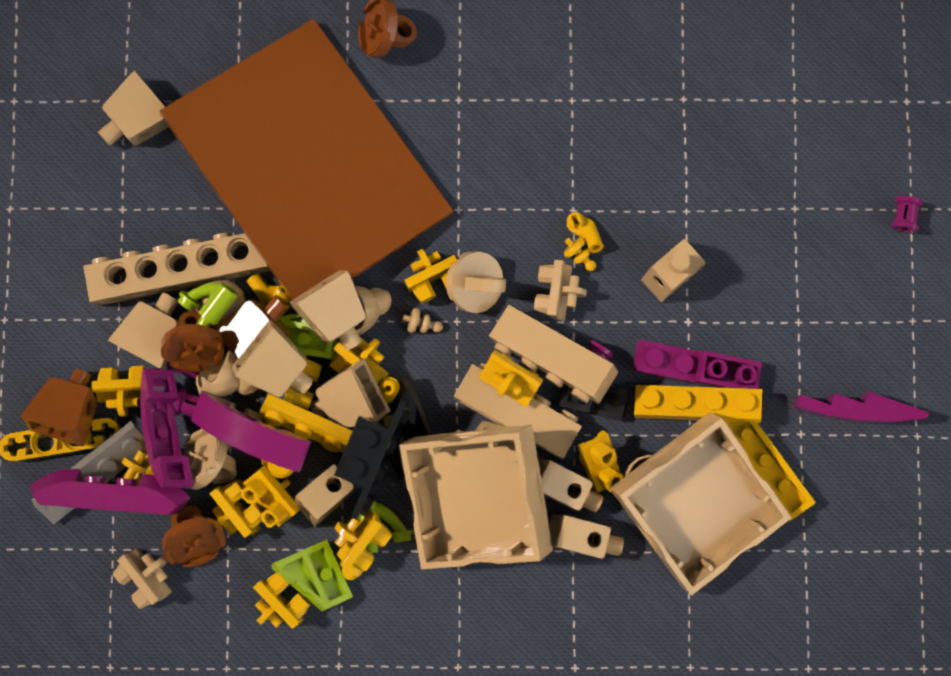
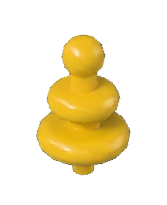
M568 237L564 241L568 245L564 251V256L570 258L575 255V264L583 263L586 270L594 271L596 263L589 259V249H581L585 244V240L578 238L573 242Z

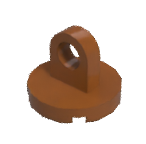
M369 0L364 7L363 13L366 14L365 21L360 20L358 40L362 52L367 54L368 57L380 59L389 52L391 47L405 48L416 39L417 29L415 24L408 17L397 14L396 5L392 0ZM397 26L404 30L406 37L398 33Z
M197 311L183 313L179 318L177 327L166 332L161 340V357L164 361L165 359L170 361V366L186 372H200L207 370V366L213 363L216 366L224 357L223 337L210 326L196 324L201 317Z
M185 505L176 514H172V528L165 533L161 541L164 558L170 564L175 565L176 562L181 563L182 567H194L213 560L218 555V550L221 546L224 548L226 536L223 527L218 521L211 518H203L201 511L196 506Z

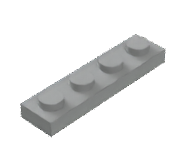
M130 421L71 469L81 470L83 482H85V476L105 477V483H107L127 467L122 464L124 456L134 459L138 450L146 452L143 432ZM35 498L31 499L34 507L53 525L74 509L72 507L40 505Z

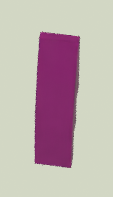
M871 392L862 394L860 401L834 393L828 396L826 403L799 395L795 397L791 408L821 418L853 423L891 424L927 419L929 412Z

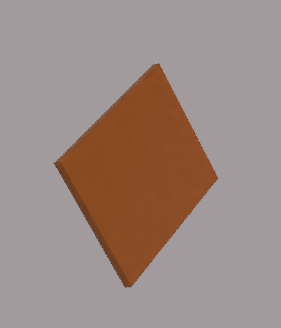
M314 19L160 110V115L291 300L338 270L348 271L351 279H354L453 214L450 205Z

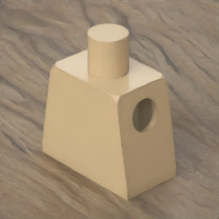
M133 71L102 106V109L110 117L111 121L101 128L98 133L109 146L123 135L126 136L133 146L139 145L169 127L160 115V110L165 106L139 75Z
M683 239L657 261L642 277L641 281L660 302H663L705 266V261L687 240ZM656 277H658L662 281L663 285H661L658 282Z
M338 270L290 301L292 307L323 341L330 342L338 337L345 350H350L362 342L354 326L365 320L366 315L348 271Z
M162 292L154 308L141 301L138 302L108 341L160 369L167 370L168 360L165 359L164 361L161 357V340L166 332L178 325V321L171 318L178 304L177 299Z
M270 320L267 321L232 365L234 375L237 378L277 397H281L289 387L303 395L313 382L312 378L302 372L307 365L304 354Z
M365 358L360 359L316 389L318 399L311 403L312 413L320 417L327 416L329 421L345 428L354 427L360 415L378 422L390 412Z
M538 460L544 497L572 510L580 511L584 507L594 513L598 511L602 504L603 496L591 490L593 482L550 460ZM572 485L573 491L571 495H568V487Z
M334 464L295 496V502L301 508L300 511L315 528L345 502L355 489L353 483L334 476L337 466ZM330 484H335L339 487V490L331 492L327 487Z
M552 514L549 529L553 547L601 559L604 558L605 553L620 556L624 539L610 535L611 527L566 515ZM589 534H590V535H591V542L588 544L587 539H588V536H589Z

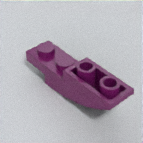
M637 340L632 371L658 376L657 378L706 387L758 389L762 362L709 351H695Z

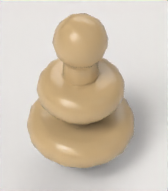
M414 308L410 316L404 314L402 316V320L408 322L407 330L409 333H414L417 326H419L421 333H426L428 329L439 333L443 329L441 322L430 321L429 314H424L421 318L420 309Z

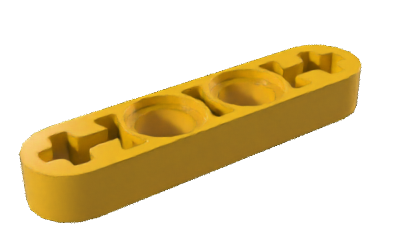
M110 418L95 419L91 423V426H93L92 431L94 432L105 430L106 424H108L109 428L115 429V433L122 428L117 421ZM89 429L84 446H72L69 442L53 438V447L48 451H41L38 446V440L42 434L28 430L5 435L0 441V455L8 461L21 462L94 450L107 439L103 436L93 437L95 444H91L92 433ZM15 439L16 443H30L31 449H19L15 456L13 452L8 451V446H12Z

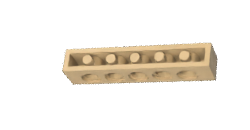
M220 233L213 236L214 240L204 242L201 239H190L184 241L183 246L171 248V245H160L153 247V252L141 254V251H129L122 254L123 258L111 260L110 257H99L93 259L92 264L83 266L89 302L95 306L201 286L218 279L231 280L251 276L256 273L271 272V270L245 233L234 236L231 233ZM238 247H248L249 252L244 259L237 260L234 258V252ZM208 253H218V260L214 265H204V258ZM180 258H186L188 264L185 270L175 272L174 263ZM150 264H156V274L151 278H145L144 269ZM125 270L126 279L124 282L114 284L113 278L116 272Z

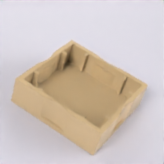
M711 412L609 488L678 584L691 596L727 569L741 553L758 545L792 518L769 484L754 470L747 453L724 420Z
M532 425L416 436L400 444L407 490L414 509V531L421 569L462 567L477 562L495 564L541 561L553 551Z

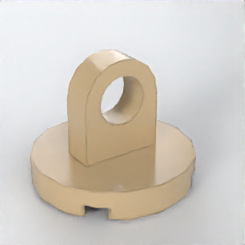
M480 251L465 252L459 256L456 263H452L448 270L446 279L447 294L450 300L454 301L457 305L456 307L462 311L476 314L485 312L495 305L501 292H505L506 279L503 278L502 269L498 261L490 254Z
M203 429L194 432L186 439L183 445L186 449L182 456H189L194 485L189 489L198 490L207 486L210 482L217 484L228 483L236 477V461L226 454L227 443L212 436Z

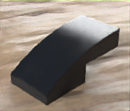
M564 384L559 407L624 422L630 394L629 390L610 386L599 404L591 399L588 403H585L572 395L573 389Z

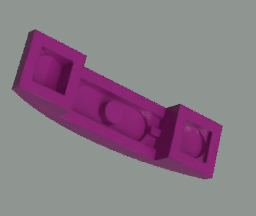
M144 369L141 376L140 390L141 421L145 447L152 471L161 488H192L194 485L189 456H182L173 408V403L178 399L174 371Z
M201 391L191 418L196 425L219 440L247 454L289 470L301 471L311 444L310 441L285 429L277 430L230 407L231 403L206 391Z

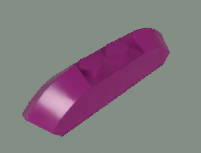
M65 469L45 475L30 485V490L35 500L40 505L171 515L181 510L190 499L181 488H161L155 475L143 474L139 485L136 486L137 479L117 478L116 484H106L105 477L85 476V482H83L80 469Z

